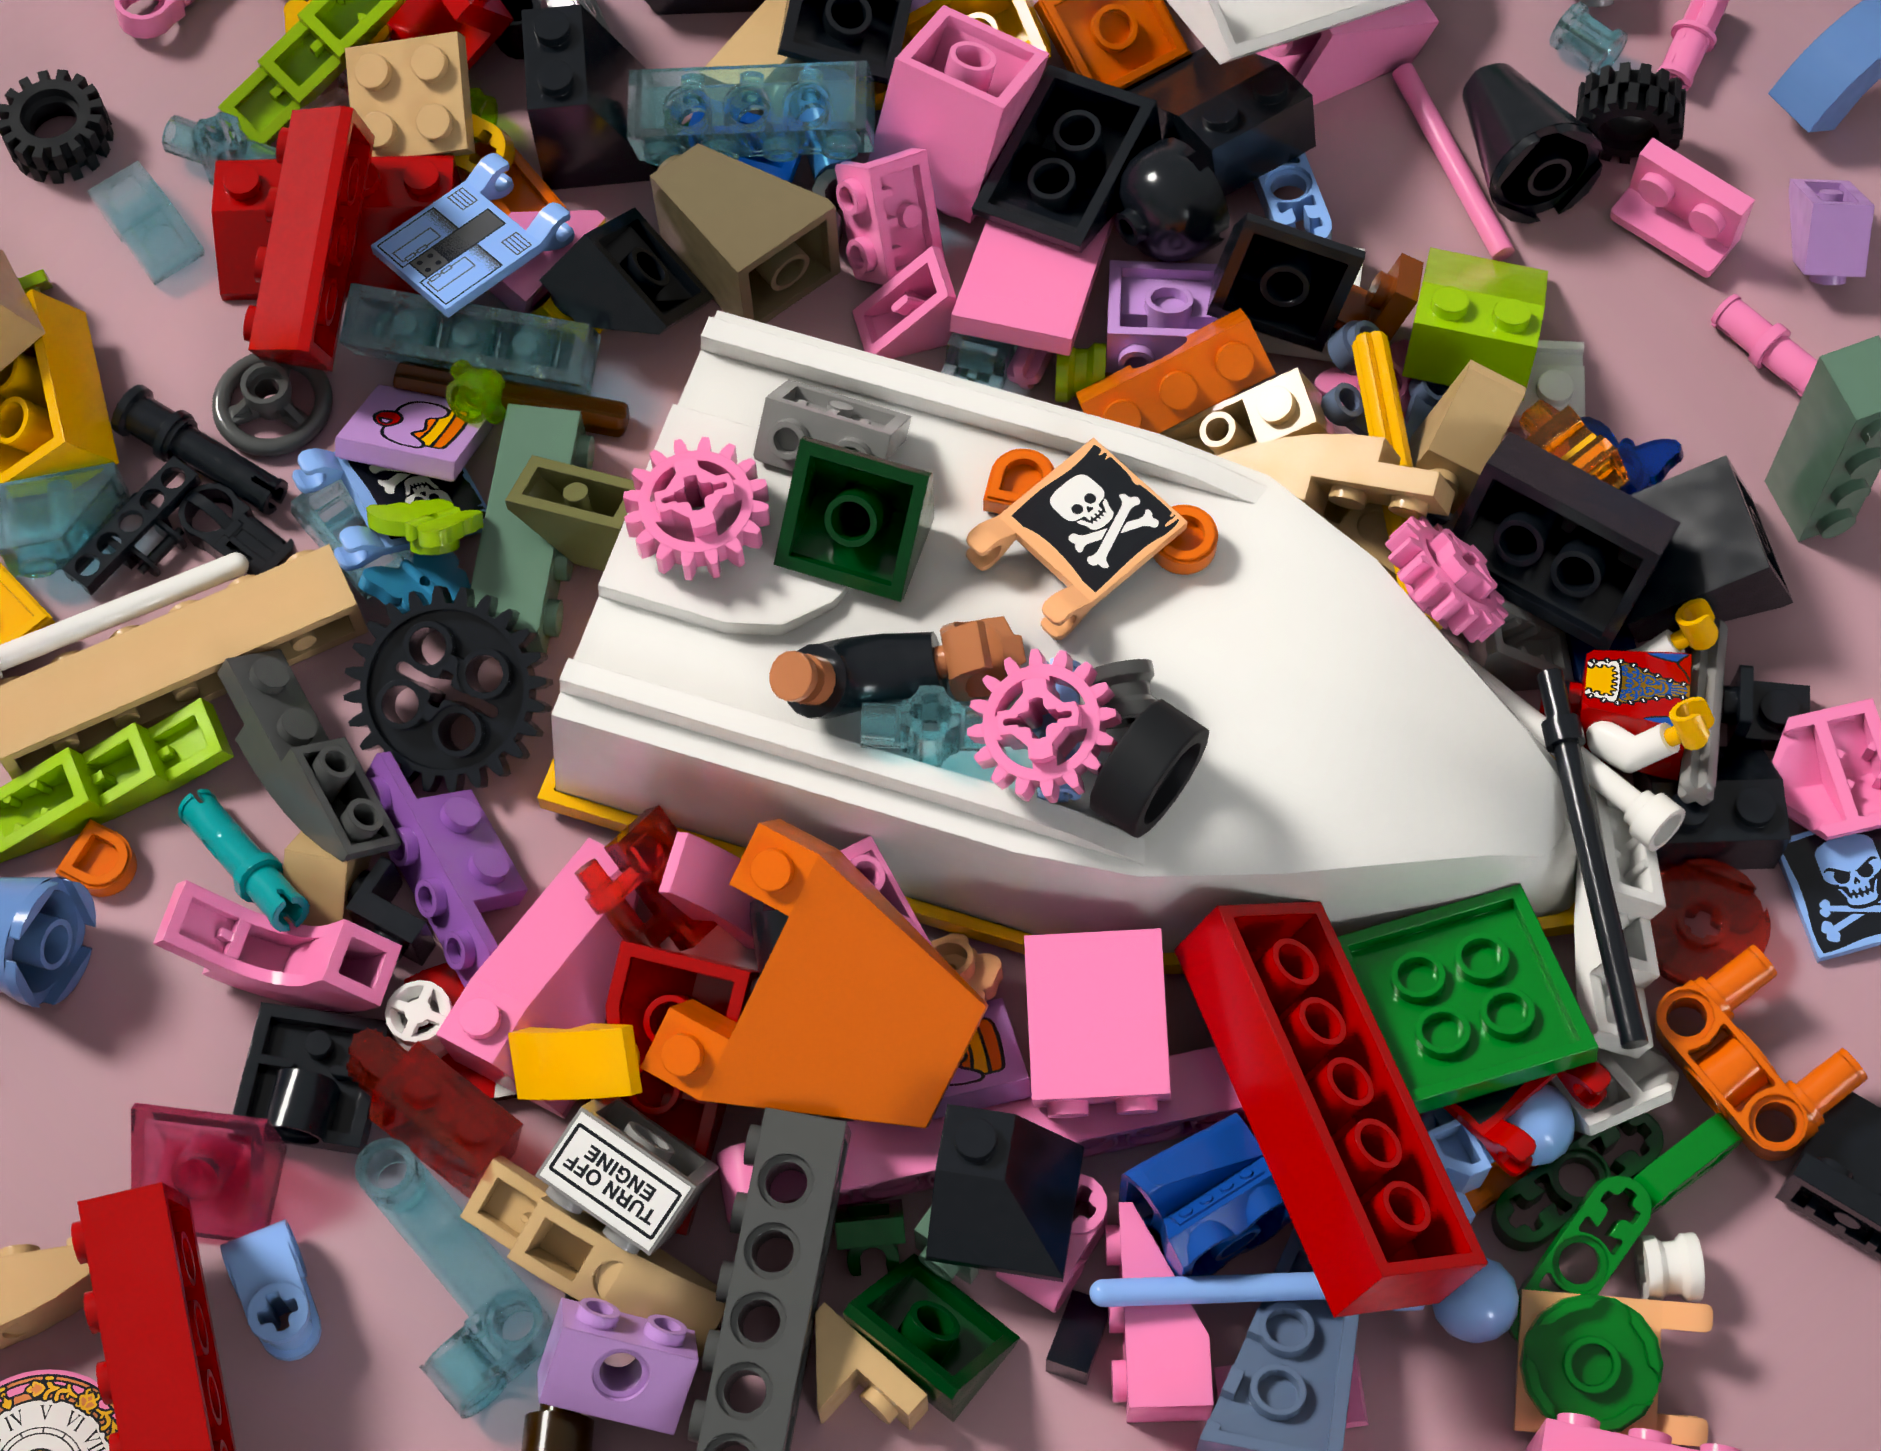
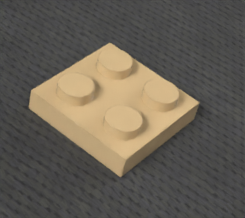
M455 31L345 48L350 107L356 110L375 136L371 157L454 155L455 157L475 154L465 36Z

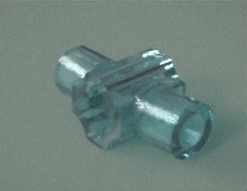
M218 112L215 116L207 119H199L198 122L174 115L167 122L162 135V145L165 152L202 164L211 185H214L215 161L276 159V147L246 138L238 117L224 112Z
M922 685L919 686L917 692L911 698L903 700L902 703L862 702L861 748L900 749V751L909 754L916 761L941 768L943 762L950 755L956 754L959 751H979L986 746V744L974 743L967 736V728L975 724H981L983 718L977 715L968 705H961L960 702L948 696L944 686ZM923 723H936L938 731H924Z

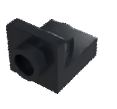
M1739 665L1731 684L1723 686L1721 723H1727V746L1761 745L1763 750L1776 751L1787 719L1810 712V686L1754 681L1753 666Z

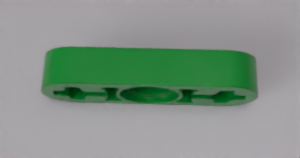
M1609 1176L1598 1180L1588 1190L1518 1290V1315L1508 1330L1511 1337L1517 1343L1521 1289L1552 1292L1539 1286V1283L1547 1274L1556 1287L1567 1293L1598 1295L1651 1217L1652 1204L1650 1196L1638 1181L1625 1176ZM1625 1189L1632 1195L1627 1206L1635 1214L1630 1222L1623 1219L1615 1220L1604 1234L1617 1240V1244L1610 1252L1598 1237L1579 1231V1226L1586 1218L1592 1227H1598L1608 1212L1606 1205L1601 1202L1603 1195L1606 1192L1612 1195H1619ZM1573 1243L1588 1245L1596 1254L1598 1262L1594 1276L1589 1281L1581 1284H1574L1568 1281L1562 1275L1559 1268V1258L1562 1251Z

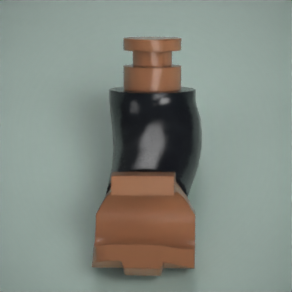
M1001 616L943 625L940 629L942 645H939L934 631L872 634L841 638L820 644H808L798 651H786L779 655L770 669L769 683L775 695L787 701L797 714L811 719H829L887 704L947 694V678L950 691L956 701L987 700L991 692L987 689L982 679L989 675L1002 681L1008 676L1004 660L1011 657L1020 666L1026 662L1022 636L1015 635L1005 617Z

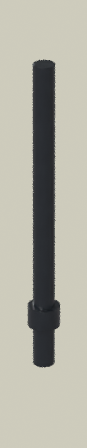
M1558 668L1547 669L1537 675L1546 719L1541 723L1546 750L1555 755L1621 1048L1635 1049L1647 1045L1649 1041L1580 748L1586 743L1581 718L1578 714L1572 713L1563 671Z

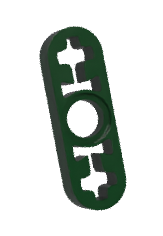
M1643 1113L1595 1135L1589 1136L1584 1134L1571 1143L1566 1153L1552 1163L1538 1166L1508 1187L1500 1195L1491 1215L1492 1229L1498 1240L1510 1249L1531 1251L1555 1237L1583 1199V1197L1573 1196L1563 1189L1559 1182V1170L1567 1164L1578 1163L1591 1170L1596 1182L1602 1178L1612 1176L1610 1170L1618 1176L1633 1179L1656 1160L1662 1151L1664 1138L1658 1122L1648 1113ZM1620 1129L1627 1136H1632L1637 1132L1643 1136L1645 1141L1639 1149L1642 1156H1639L1632 1149L1617 1157L1609 1168L1603 1156L1613 1150L1621 1137ZM1595 1146L1597 1151L1593 1150L1590 1147ZM1543 1183L1545 1190L1537 1184ZM1546 1191L1552 1204L1544 1208L1535 1220L1534 1226L1536 1231L1533 1232L1526 1224L1520 1225L1517 1228L1513 1227L1509 1222L1515 1211L1512 1204L1516 1203L1522 1210L1529 1209L1541 1200ZM1606 1192L1601 1202L1603 1203L1613 1195ZM1557 1208L1564 1211L1565 1213L1560 1215L1557 1211Z

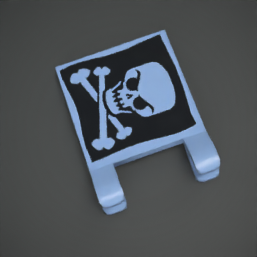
M1881 828L1827 841L1811 831L1792 835L1788 846L1779 859V864L1817 963L1880 946Z

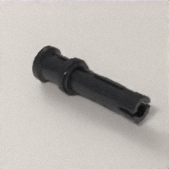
M136 385L130 388L118 402L111 420L112 429L121 436L133 435L151 446L153 454L158 459L168 462L175 456L181 462L213 482L230 488L236 496L259 509L264 515H270L277 510L276 506L269 502L270 498L279 504L283 502L288 490V483L285 480L277 478L198 430L197 422L187 411L178 410L175 412L154 399L153 392L144 385Z

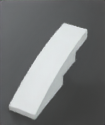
M1589 786L1649 1043L1635 1049L1621 1048L1581 868L1577 859L1574 939L1578 1005L1600 1049L1638 1059L1654 1046L1644 989L1660 976L1650 920L1666 907L1656 850L1650 851L1629 834L1630 826L1623 820L1625 813Z

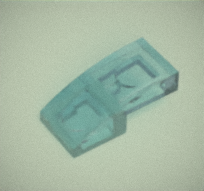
M139 161L134 162L87 191L121 242H125L154 286L205 255V249Z

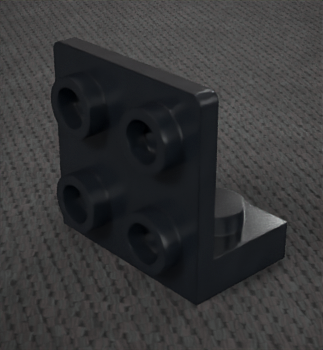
M1851 1092L1822 1115L1825 1123L1818 1127L1819 1132L1807 1141L1775 1198L1881 1260V1108Z

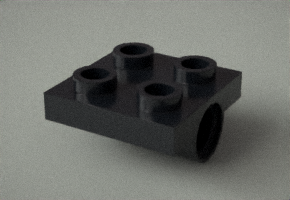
M261 1002L229 1129L234 1136L365 1155L393 1034L388 1028L386 1021Z

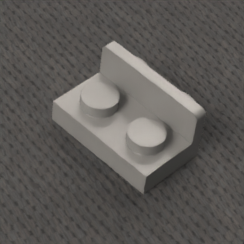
M788 379L765 398L753 456L757 461L793 472L800 439L806 436L888 460L889 456L906 441L912 416Z

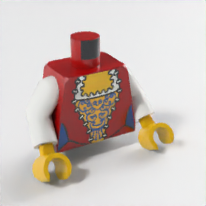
M1697 598L1690 600L1678 609L1675 614V620L1680 630L1673 633L1667 629L1639 648L1627 651L1593 650L1586 654L1582 683L1565 681L1572 713L1578 714L1581 718L1586 740L1583 747L1603 763L1612 765L1624 773L1637 771L1678 781L1684 748L1698 750L1708 742L1710 735L1708 729L1713 726L1715 719L1704 698H1690L1692 654L1685 653L1684 650L1688 646L1694 650H1706L1715 645L1718 639L1719 631L1714 622L1715 615L1705 599ZM1541 698L1539 712L1546 717Z

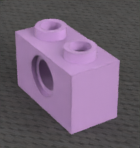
M561 1297L537 1371L538 1403L674 1435L699 1362L695 1330L687 1329L681 1321L666 1315L655 1314L650 1315L646 1319L623 1313L615 1305L597 1298H584L578 1302ZM616 1353H627L635 1357L633 1362L623 1367H613L603 1362L606 1358Z

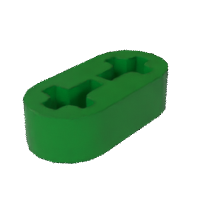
M1717 1113L1633 1178L1646 1189L1650 1196L1652 1204L1651 1215L1720 1163L1743 1141L1742 1136L1721 1113ZM1624 1189L1623 1192H1624V1193L1629 1197V1199H1630V1197H1631L1632 1195H1631L1627 1190Z

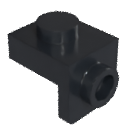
M381 856L371 871L368 869L362 871L353 882L348 893L346 909L353 923L402 945L397 962L404 956L423 966L435 948L436 943L425 921L391 903L402 887L403 881L394 862Z

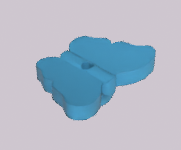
M453 552L442 555H419L414 553L411 561L408 559L403 560L399 568L369 567L363 570L358 583L361 590L376 597L385 605L388 603L398 604L407 612L410 611L409 592H421L429 604H431L434 586L447 587L454 603L461 587L469 589L471 587L467 573L458 568L459 559Z

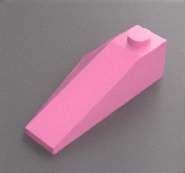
M591 838L586 840L473 975L437 1031V1037L454 1061L517 1094L508 1038L509 1032L528 1027L571 1029L590 1023H606L605 1006L621 940L629 941L646 871L643 864ZM529 1100L563 1119L566 1118L576 1100Z

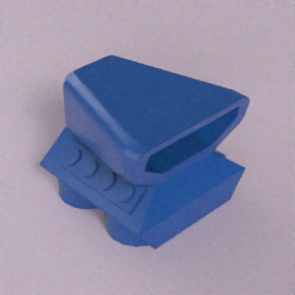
M1237 1113L1139 1163L1121 1175L1118 1204L1119 1202H1133L1149 1232L1160 1237L1161 1252L1175 1276L1214 1275L1229 1261L1240 1254L1259 1247L1292 1221L1256 1138Z

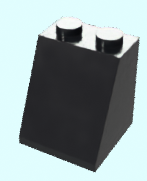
M581 4L521 10L527 111L543 181L551 190L650 181V175L656 172L661 165L660 156L657 152L659 134L653 75Z
M1727 455L1630 495L1681 522L1655 571L1623 624L1638 643L1651 640L1667 629L1673 633L1680 630L1675 620V614L1683 604L1693 599H1705L1715 615V620L1721 619L1724 622L1781 608L1793 603L1752 496Z

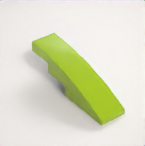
M312 0L297 14L299 21L257 61L260 67L218 106L219 111L263 153L278 138L281 128L289 127L292 110L307 109L346 69L345 48L367 45L406 0Z
M200 697L148 729L134 722L82 754L67 747L0 787V863L81 833L89 819L103 824L122 816L234 758L213 704Z

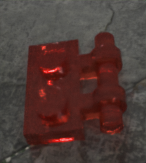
M660 805L646 809L604 847L605 851L619 868L611 877L608 876L596 858L582 865L574 874L588 892L585 897L586 902L596 915L604 913L623 939L622 941L662 948L660 944L669 936L679 951L694 948L718 924L715 921L692 920L658 892L676 834L679 832ZM633 890L636 891L653 914L645 924L625 899Z

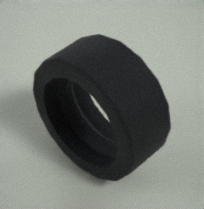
M1163 699L1149 705L1127 729L1107 758L1090 794L1089 807L1133 837L1139 838L1149 832L1165 815L1190 780L1207 746L1209 730Z

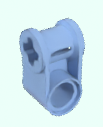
M284 1219L221 1244L222 1257L235 1292L242 1303L248 1325L255 1336L260 1339L265 1350L276 1359L283 1361L299 1360L310 1354L320 1340L322 1333L321 1320L306 1280L307 1271L300 1249L287 1220ZM291 1312L288 1316L290 1326L285 1330L278 1331L281 1327L279 1317Z

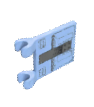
M490 153L483 157L466 181L371 245L372 252L377 258L448 318L543 251L564 248L573 241L575 236L573 228L565 223L571 218L570 212L559 203L552 202L542 208L527 230H525L489 201L507 196L514 188L513 180L503 173L509 170V163L497 153Z

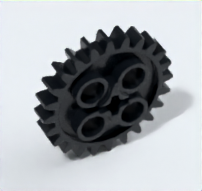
M434 586L431 604H429L421 592H409L410 611L407 612L398 604L388 603L386 610L391 623L387 626L380 622L369 620L366 625L376 638L373 645L354 643L352 647L366 660L363 667H349L345 669V674L361 681L359 690L343 695L345 701L361 703L363 712L348 721L349 726L368 727L371 733L362 741L360 748L371 751L382 747L384 752L390 751L397 764L401 763L400 769L408 784H412L419 774L422 773L423 791L436 792L443 776L449 793L463 791L465 775L468 776L475 788L488 787L486 768H490L500 777L509 776L511 771L505 756L510 754L519 759H528L530 754L520 740L524 735L542 737L544 731L532 722L531 719L533 713L551 712L552 706L546 702L536 699L537 690L553 685V679L535 676L534 671L535 667L548 659V655L542 652L527 651L526 647L537 635L536 631L526 628L514 632L512 629L517 623L520 613L517 610L507 609L496 617L498 598L486 594L475 607L474 590L465 587L459 589L454 603L447 587ZM438 630L445 639L446 650L441 660L431 665L423 656L422 644L429 633ZM494 657L502 667L503 677L495 690L486 692L479 684L478 671L485 660ZM402 662H406L416 670L432 678L452 680L451 686L454 689L496 706L498 715L492 718L466 702L445 700L446 694L443 691L400 673L399 665ZM409 687L417 695L419 707L413 719L405 723L396 713L395 702L400 692ZM462 715H466L472 720L476 732L474 741L464 750L455 746L451 738L452 724Z

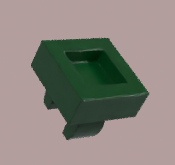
M902 1199L837 1205L835 1215L837 1250L847 1249V1266L852 1276H861L860 1256L868 1248H878L885 1253L888 1273L899 1265V1249L897 1244L906 1243Z

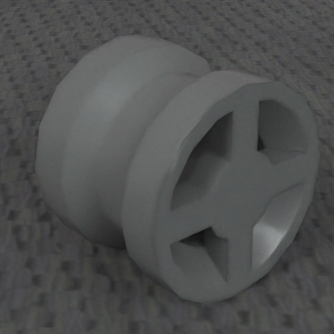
M1124 660L1094 668L1097 676L1092 686L1106 682L1115 695L1102 707L1116 709L1122 719L1121 724L1106 729L1130 727L1149 705L1158 701L1157 698L1152 696L1149 684L1154 677L1152 660Z

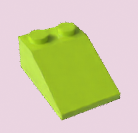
M1430 247L1402 376L1451 386L1468 362L1473 360L1527 389L1538 347L1545 309L1548 271Z

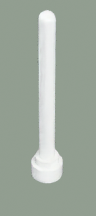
M230 553L1 644L0 679L4 678L2 671L241 577L249 568L248 559L241 553Z
M1452 643L1546 749L1541 723L1546 717ZM1583 746L1580 747L1589 785L1625 813L1623 820L1630 826L1629 834L1650 851L1658 850L1665 845L1681 826L1685 818V810L1664 793L1655 795L1650 790L1641 793Z

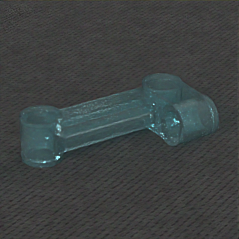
M377 1139L366 1145L358 1155L355 1164V1174L360 1187L469 1316L464 1321V1326L432 1353L424 1365L419 1366L460 1418L467 1419L491 1404L512 1380L539 1357L543 1356L553 1322L538 1299L483 1234L460 1217L463 1212L412 1150L397 1139ZM395 1163L406 1164L407 1171L405 1177L398 1185L388 1189L378 1188L379 1176L386 1167ZM521 1311L533 1313L534 1322L532 1329L526 1336L512 1341L503 1339L502 1329L509 1316Z

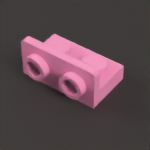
M1652 138L1639 153L1630 186L1612 207L1610 219L1694 272L1708 278L1741 239L1755 199L1655 138Z
M910 148L867 163L844 161L835 165L838 183L836 198L839 207L843 211L848 239L846 254L857 280L884 285L931 246L941 248L944 257L926 149Z

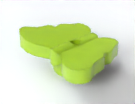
M445 499L415 500L411 504L405 502L388 505L373 504L366 507L367 522L370 529L388 536L406 537L410 545V551L419 555H442L459 549L460 538L484 527L482 511H461L459 507H455L451 501Z

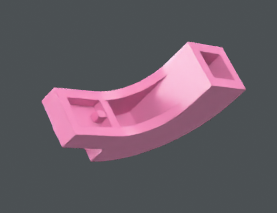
M187 880L176 884L153 942L158 947L203 966V975L232 987L296 1006L335 1012H360L380 1007L402 945L346 919L324 926L300 925L295 927L293 923L287 922L290 931L279 932L271 926L265 915L243 907Z

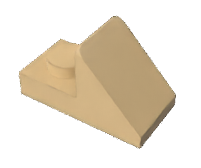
M825 1302L815 1312L817 1410L820 1423L823 1424L860 1385L864 1390L859 1395V1398L872 1413L888 1425L897 1418L911 1430L929 1410L927 1394Z

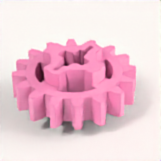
M702 437L697 450L688 451L681 439L674 440L675 455L668 458L655 449L650 452L652 470L649 472L644 469L634 468L631 474L636 490L624 491L623 495L625 509L629 513L624 517L629 537H636L638 555L644 559L656 553L658 571L663 574L672 569L675 563L680 564L683 567L685 580L691 581L696 574L697 567L707 566L708 572L713 579L720 577V562L726 559L739 568L745 564L742 547L746 545L750 548L760 549L763 541L759 527L770 525L771 520L769 504L765 503L769 500L767 483L765 479H757L756 462L750 458L737 464L736 447L731 443L726 445L719 454L712 452L709 437ZM702 506L700 510H692L694 507Z
M1411 516L1389 536L1390 539L1385 542L1386 547L1392 552L1388 559L1400 569L1397 575L1400 581L1405 584L1408 595L1425 614L1439 622L1445 630L1450 629L1452 634L1456 636L1462 632L1470 643H1474L1477 639L1482 643L1505 623L1504 619L1508 617V612L1502 606L1505 599L1494 590L1498 584L1490 576L1486 566L1488 561L1474 545L1466 544L1457 538L1450 529H1443L1438 523L1432 527L1430 522L1423 516L1418 520Z
M1031 649L1029 666L1021 668L1011 657L1006 658L1004 666L1008 676L999 681L995 677L986 675L982 681L991 692L988 701L981 699L971 700L969 705L977 715L983 718V722L967 728V736L974 743L986 744L973 756L975 761L983 769L997 766L993 771L991 780L1002 790L1010 786L1016 779L1015 794L1021 800L1027 802L1032 798L1037 787H1040L1044 797L1050 803L1058 802L1060 786L1068 784L1078 795L1084 793L1085 788L1081 775L1088 770L1098 776L1103 767L1102 763L1097 759L1100 752H1112L1117 745V741L1106 733V728H1112L1121 724V715L1116 709L1102 707L1115 696L1112 689L1106 682L1092 686L1097 672L1087 661L1072 672L1073 659L1067 651L1060 650L1055 656L1053 663L1048 664L1039 649ZM1056 684L1067 686L1081 695L1085 704L1078 705L1076 701L1063 703L1056 690ZM1021 692H1023V694L1010 708V710H1007L1008 706L1015 699V697L1018 696ZM1050 713L1057 723L1047 725L1046 737L1039 739L1031 729L1041 727L1043 715ZM1083 741L1077 752L1066 761L1065 758L1076 744ZM1010 746L1013 750L1027 749L1033 769L1012 761L1004 747Z

